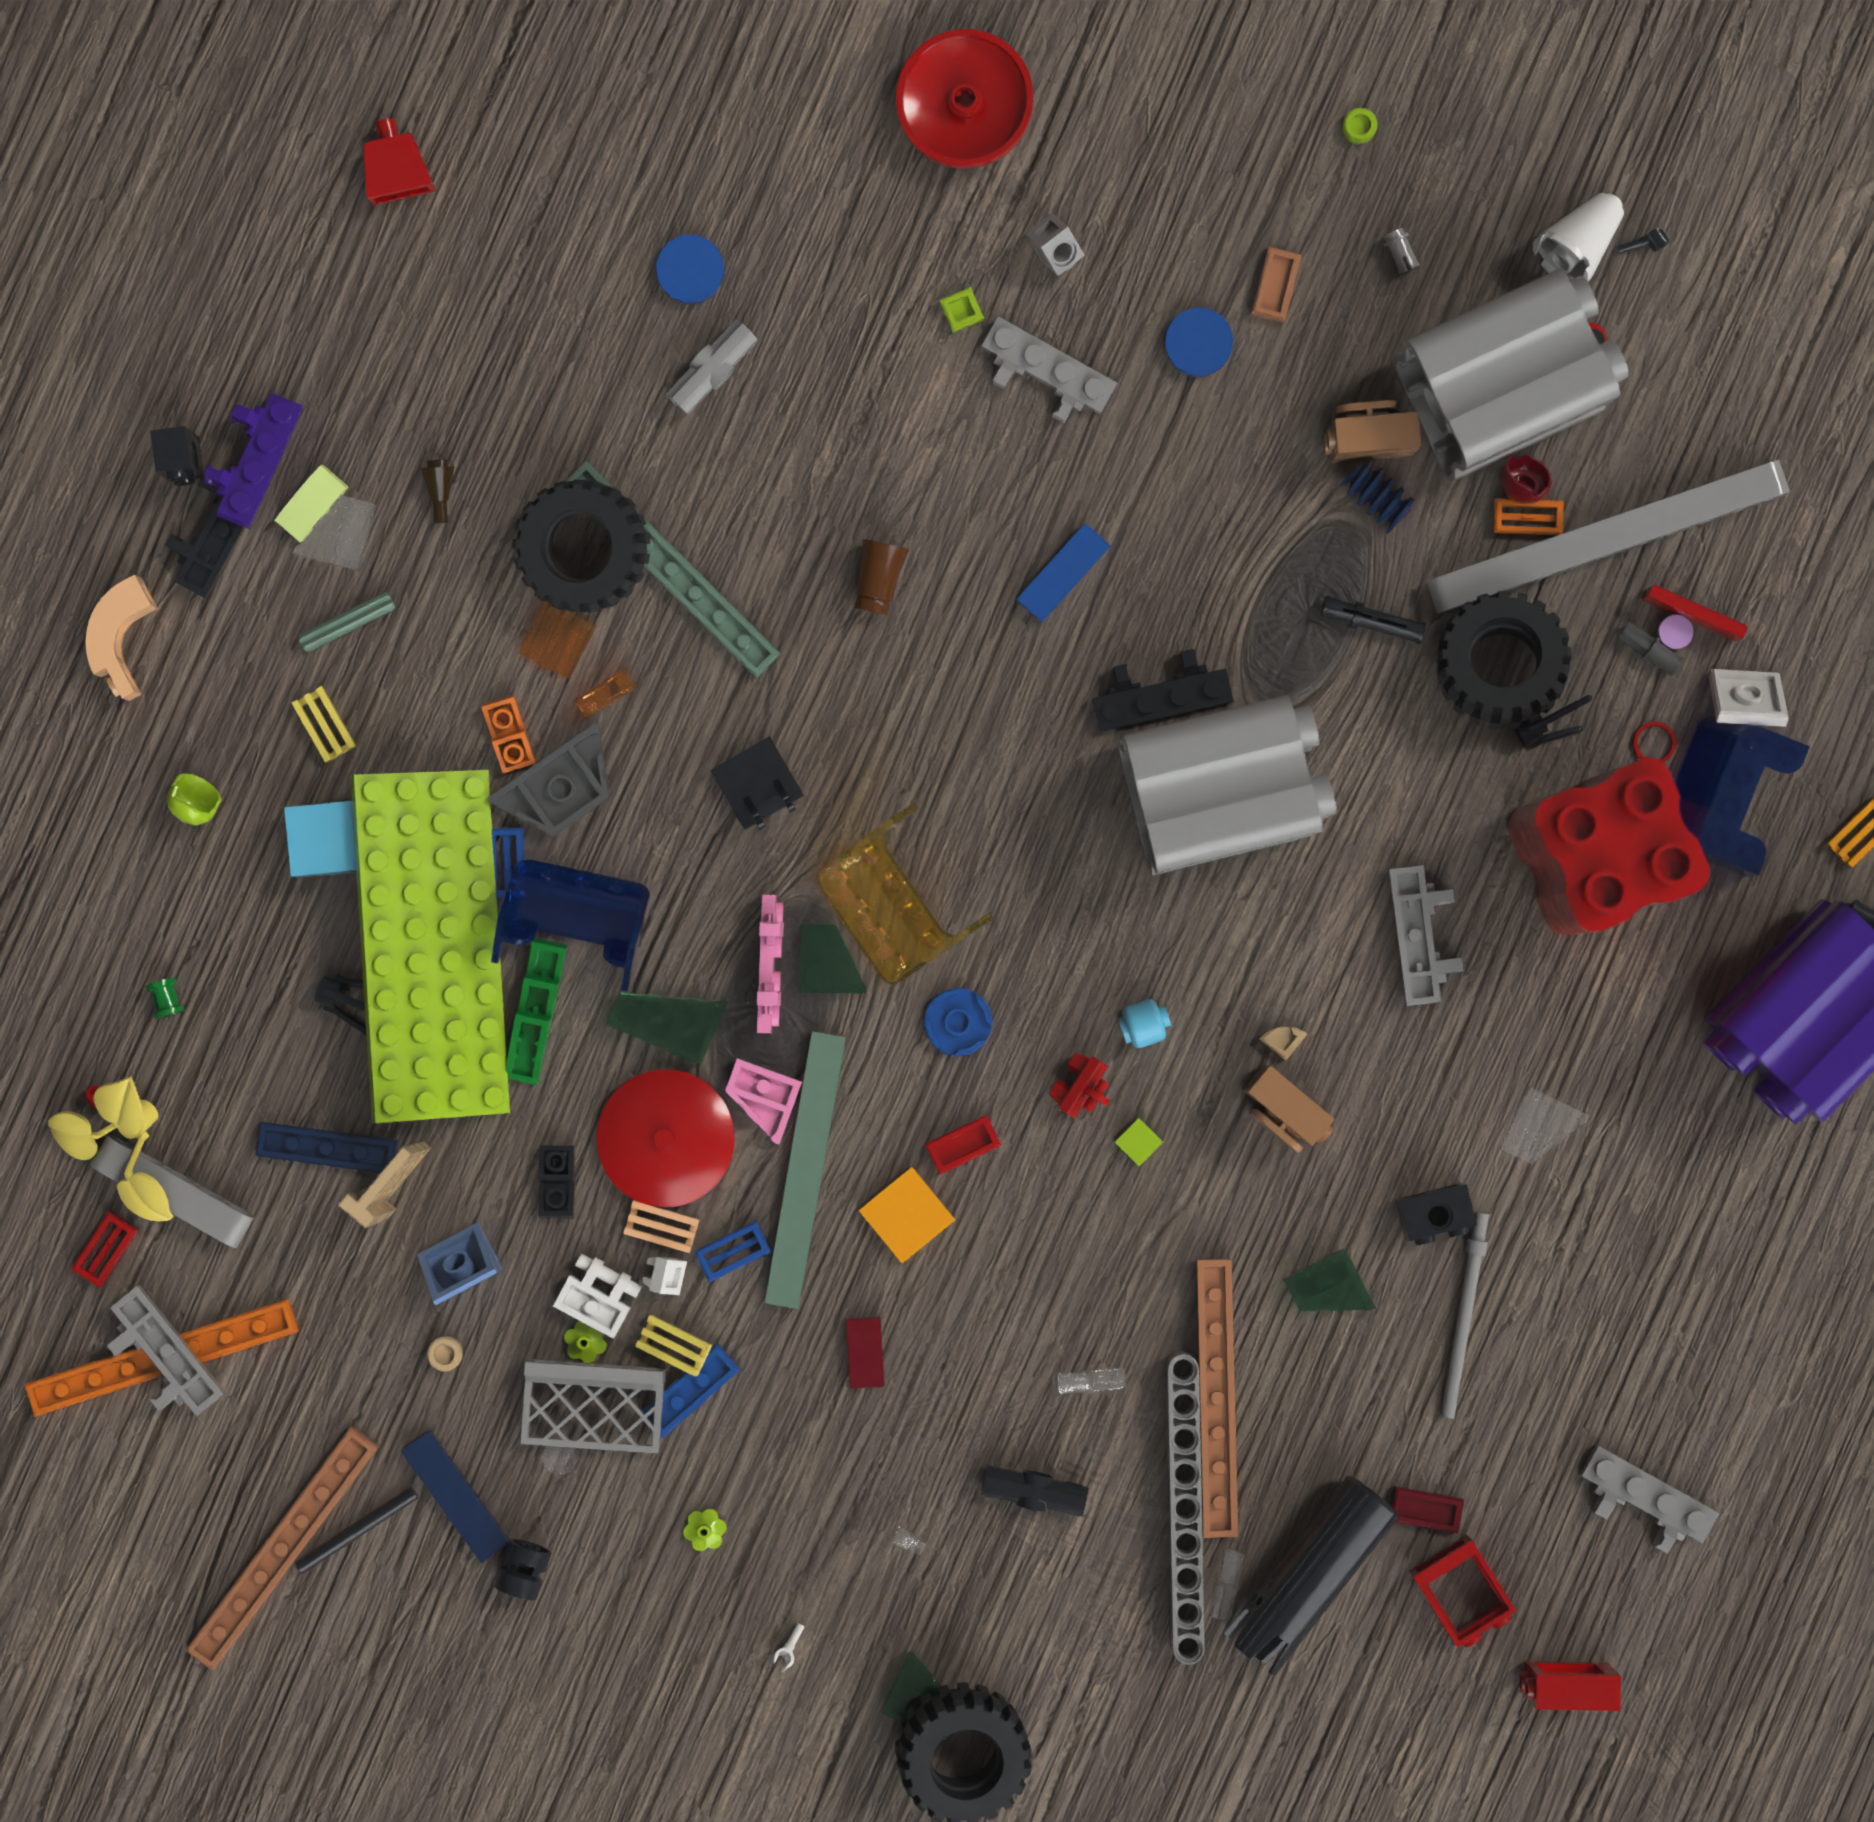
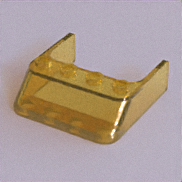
M915 803L889 818L825 866L818 875V883L822 892L872 966L885 982L893 985L902 982L993 919L992 915L988 913L957 935L945 932L887 848L886 835L892 828L919 809Z

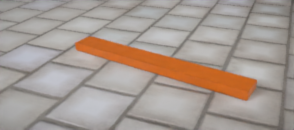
M285 1299L180 1333L179 1335L198 1359L204 1363L299 1332V1327L290 1299ZM134 1348L121 1352V1355L117 1357L112 1355L26 1383L24 1386L33 1415L37 1417L164 1375L142 1348L140 1350Z

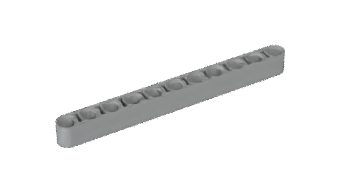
M1776 460L1431 579L1426 584L1437 615L1460 608L1468 601L1475 603L1477 596L1488 593L1489 597L1495 596L1497 591H1509L1789 494L1790 489L1780 461Z

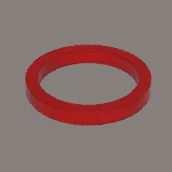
M1655 721L1648 722L1639 727L1633 737V749L1640 760L1646 758L1638 747V738L1641 732L1647 727L1657 726L1663 728L1671 739V748L1668 754L1659 760L1665 762L1670 759L1676 749V737L1672 729L1664 723Z

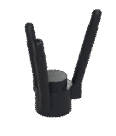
M1587 695L1544 718L1540 715L1539 720L1530 725L1526 720L1522 721L1520 728L1514 730L1525 747L1532 744L1534 748L1545 742L1582 732L1583 727L1579 725L1543 735L1548 731V724L1592 701V696Z
M338 974L334 979L324 976L317 987L315 1001L324 1004L323 1010L335 1014L366 1035V1026L340 1009L345 1004L365 1011L364 1002L349 997L350 989L346 988V986L363 988V980L349 979Z

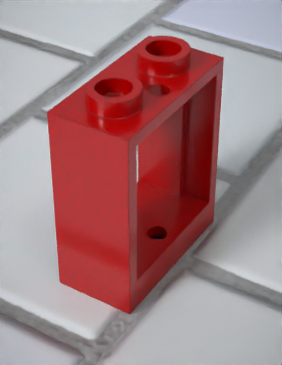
M1468 1535L1409 1571L1457 1648L1462 1645L1464 1647L1474 1645L1482 1638L1481 1633L1492 1626L1494 1629H1498L1506 1625L1512 1619L1510 1615L1516 1612V1609L1475 1543ZM1469 1558H1472L1499 1603L1458 1629H1455L1428 1584Z
M1525 1661V1671H1520V1692H1525L1526 1699L1529 1700L1536 1710L1621 1711V1675L1609 1663Z

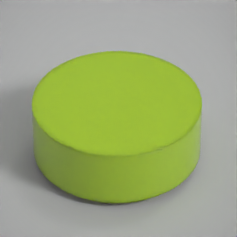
M1355 108L1349 111L1342 123V131L1345 138L1354 144L1369 142L1376 133L1377 119L1366 108Z

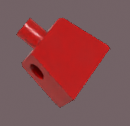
M388 118L377 121L375 127L378 140L364 144L366 194L372 206L435 192L434 183L412 134L398 135L395 119Z

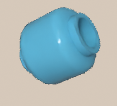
M1146 999L1124 1007L1122 1017L1118 1018L1126 1044L1131 1042L1136 1048H1143L1163 1041L1166 1038L1165 1027L1171 1026L1165 1006L1158 1008L1156 1002L1152 999Z

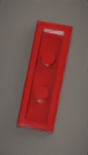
M1657 585L1647 588L1642 598V601L1674 615H1682L1690 622L1735 642L1744 638L1748 628L1746 627L1747 625Z

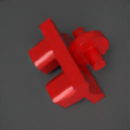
M1074 1053L1068 1062L1067 1069L1079 1077L1072 1087L1058 1080L1050 1090L1049 1095L1060 1105V1110L1076 1118L1082 1107L1092 1112L1098 1101L1107 1106L1110 1100L1103 1096L1109 1083L1101 1079L1108 1066L1093 1056L1088 1058Z

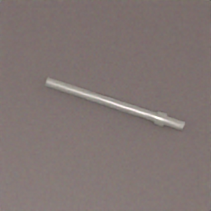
M1475 1212L1477 1225L1473 1226L1471 1239L1467 1238L1465 1250L1468 1253L1441 1410V1416L1454 1419L1480 1265L1482 1256H1486L1488 1242L1485 1241L1489 1214Z

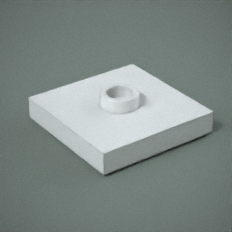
M1711 669L1709 682L1717 723L1786 727L1789 717L1780 673Z

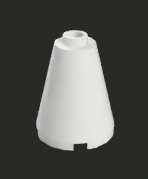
M1598 193L1540 233L1533 242V252L1535 255L1540 252L1544 259L1541 263L1544 270L1551 273L1557 269H1562L1570 281L1582 276L1589 282L1624 216L1623 205L1620 199L1610 193Z

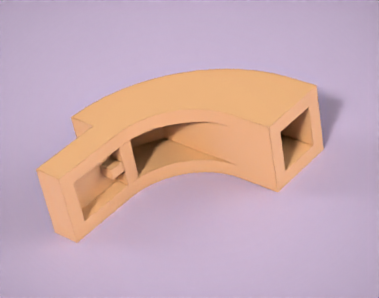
M136 575L118 583L100 599L91 614L86 630V653L93 674L99 677L109 674L110 677L106 681L116 697L120 695L121 698L128 701L142 694L124 662L122 655L123 638L128 628L135 621L158 609L143 579Z

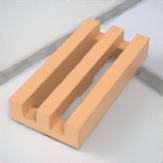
M633 1200L623 1234L690 1253L700 1219ZM638 1210L690 1224V1230H684L637 1216ZM634 1223L687 1238L686 1243L634 1229Z

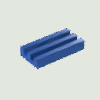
M524 828L492 829L496 897H526ZM510 835H516L518 890H512ZM497 836H503L505 890H498Z
M756 1220L694 1251L710 1283L770 1253L771 1249ZM753 1230L754 1237L706 1260L704 1254ZM759 1242L761 1249L712 1272L710 1266Z

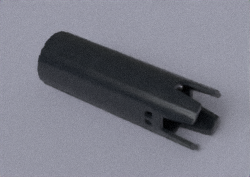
M1346 1476L1224 1635L1232 1638L1246 1623L1234 1646L1250 1660L1255 1656L1263 1664L1268 1663L1283 1647L1268 1671L1271 1675L1276 1676L1398 1519V1512L1363 1482L1353 1476Z

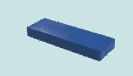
M1085 523L1016 601L1042 623L1111 545Z
M719 1343L709 1351L698 1376L685 1372L664 1390L661 1423L662 1439L741 1370ZM655 1399L642 1410L644 1414L655 1406ZM653 1412L648 1416V1418L654 1424Z

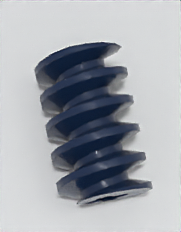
M1371 458L1361 462L1339 487L1350 483L1347 495L1350 497L1359 492L1360 496L1356 504L1361 506L1369 502L1370 506L1366 512L1369 516L1380 512L1376 523L1381 525L1389 521L1390 524L1386 531L1388 534L1411 511L1410 508L1414 499L1409 497L1401 501L1404 489L1400 487L1391 491L1395 480L1391 477L1381 481L1385 470L1380 468L1372 472L1371 469L1375 460Z

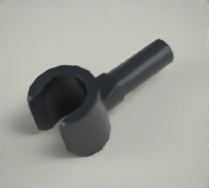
M1654 229L1644 237L1618 245V249L1621 254L1649 244L1652 251L1656 252L1668 245L1669 239L1663 230Z

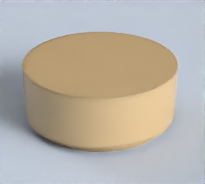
M441 1336L430 1344L427 1358L431 1366L436 1370L450 1371L460 1364L463 1358V1348L454 1337Z

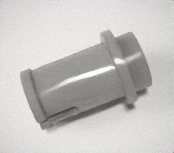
M1403 228L1385 235L1386 243L1383 244L1384 247L1389 248L1399 270V275L1408 272L1403 257H1406L1411 270L1420 265L1407 239L1410 235L1405 233Z

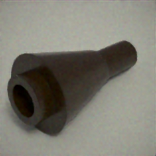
M447 459L427 460V467L420 468L430 499L433 501L434 523H448L447 500L449 499L455 466H448Z

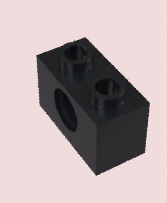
M185 426L150 431L155 472L167 479V481L174 482L175 486L195 484V479L201 478L204 474L199 436Z
M1462 1182L1395 1199L1404 1237L1408 1241L1414 1240L1415 1245L1436 1241L1435 1235L1448 1232L1449 1237L1469 1233L1468 1227L1477 1225L1467 1184ZM1434 1206H1441L1445 1211L1444 1220L1439 1224L1433 1225L1428 1219V1213Z

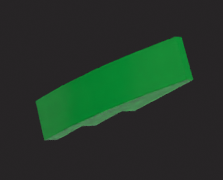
M534 938L532 941L527 973L523 980L518 1011L515 1014L505 1071L508 1073V1079L538 1085L563 975L568 949L566 944Z

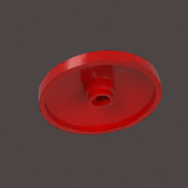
M957 29L943 32L930 38L920 45L908 58L897 84L896 106L899 121L905 135L911 144L925 157L940 165L951 168H978L994 163L1007 155L1024 136L1033 112V85L1024 61L1004 40L980 30Z
M673 1069L645 1072L621 1085L612 1094L603 1108L597 1128L598 1154L609 1179L628 1197L640 1203L656 1207L681 1206L707 1194L719 1183L726 1173L732 1160L735 1146L733 1119L721 1095L709 1083L698 1076Z

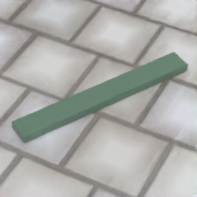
M587 461L566 480H588L611 486ZM593 516L607 531H609L606 525L600 519ZM645 519L646 524L643 526L645 533L650 535L651 544H647V554H650L649 564H644V567L746 669L758 678L781 653Z
M814 1031L811 1034L765 1304L799 1309L846 1041V1037Z

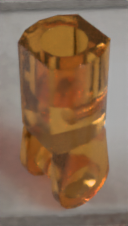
M627 668L617 672L574 699L585 719H588L638 688V685L636 683L632 684L627 675L629 670ZM616 682L621 691L612 696L607 686Z

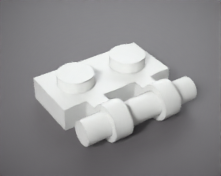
M581 1254L575 1266L587 1273L583 1280L569 1275L553 1307L614 1339L631 1309L630 1306L619 1301L622 1294L625 1292L636 1298L642 1286L632 1281V1276L624 1272L619 1274L604 1266V1261L596 1257L593 1260ZM596 1278L614 1286L610 1295L592 1286Z

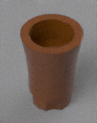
M862 539V559L855 593L858 595L855 608L883 615L888 614L889 602L893 601L897 581L909 549Z

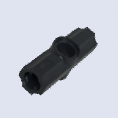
M987 1465L981 1495L1016 1502L1017 1506L1030 1510L1045 1512L1048 1509L1083 1517L1089 1488L1082 1484L1056 1480L1051 1475L1037 1471L1023 1470V1472Z

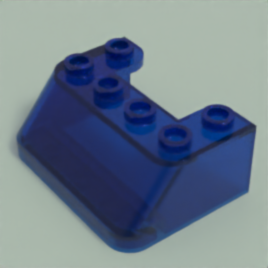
M1716 716L1704 718L1697 723L1674 783L1680 795L1679 809L1683 823L1689 832L1698 838L1707 862L1744 877L1758 876L1766 859V847L1759 838L1740 831V827L1764 767L1783 774L1793 773L1803 765L1810 746L1756 725L1717 723Z

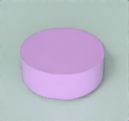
M1671 615L1663 619L1658 625L1657 637L1660 638V643L1668 649L1678 650L1687 646L1692 640L1693 626L1686 617Z

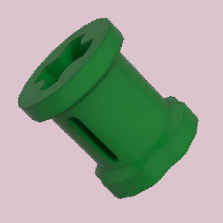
M175 978L160 980L145 986L146 991L151 992L156 1009L154 1013L155 1019L169 1017L185 1011L184 1006L179 1004L174 988V985L177 983Z

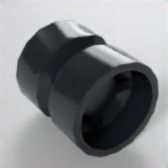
M510 1539L503 1557L507 1565L500 1567L494 1587L505 1594L517 1598L536 1600L543 1582L539 1575L546 1572L552 1552L543 1546L529 1541ZM520 1564H523V1565L529 1566L530 1568H529V1570H528V1569L519 1567V1565H520Z

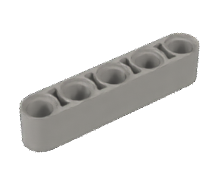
M108 1134L90 1166L119 1183L121 1180L126 1179L124 1172L135 1147ZM140 1151L133 1167V1174L143 1172L159 1182L167 1196L169 1209L173 1215L228 1246L238 1247L254 1219L253 1215Z

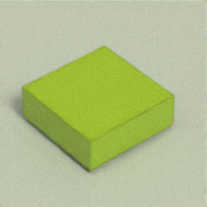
M971 287L939 300L952 333L984 321V316Z
M1139 1117L1114 1141L1138 1166L1163 1143Z

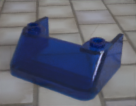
M522 860L514 867L498 915L491 962L498 964L505 942L516 946L529 944L535 939L537 931L604 945L602 955L608 963L615 967L624 968L621 990L628 992L637 959L650 892L646 886L638 882L536 860ZM520 891H523V893L525 891V896L520 895Z

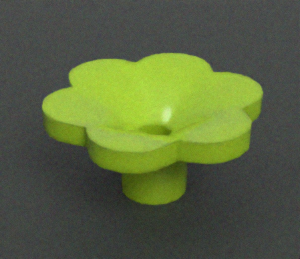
M578 1321L574 1328L566 1331L564 1335V1340L568 1344L567 1354L572 1359L580 1358L585 1363L593 1362L597 1354H602L607 1348V1343L603 1339L604 1333ZM582 1340H586L587 1345H583Z
M711 1508L703 1512H691L688 1516L689 1524L683 1530L684 1537L692 1541V1546L697 1551H704L707 1547L711 1549L718 1548L722 1543V1535L727 1530L726 1522L719 1519L717 1511ZM701 1530H707V1534H703Z

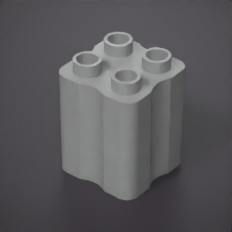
M1557 269L1406 340L1402 345L1403 351L1396 353L1394 356L1393 366L1410 405L1415 412L1418 411L1419 421L1424 429L1429 445L1449 482L1456 481L1512 453L1518 452L1601 413L1606 408V404L1613 402L1620 396L1618 382L1629 377L1628 367L1618 345L1611 339L1599 345L1587 319L1598 315L1599 309L1595 295L1584 277L1579 276L1570 281L1562 269Z
M1289 695L1123 735L1121 737L1122 740L1118 742L1120 759L1147 867L1151 876L1314 836V834L1323 831L1321 819L1336 814L1335 798L1328 775L1324 773L1310 777L1304 752L1311 751L1312 747L1319 746V736L1310 705L1293 708Z

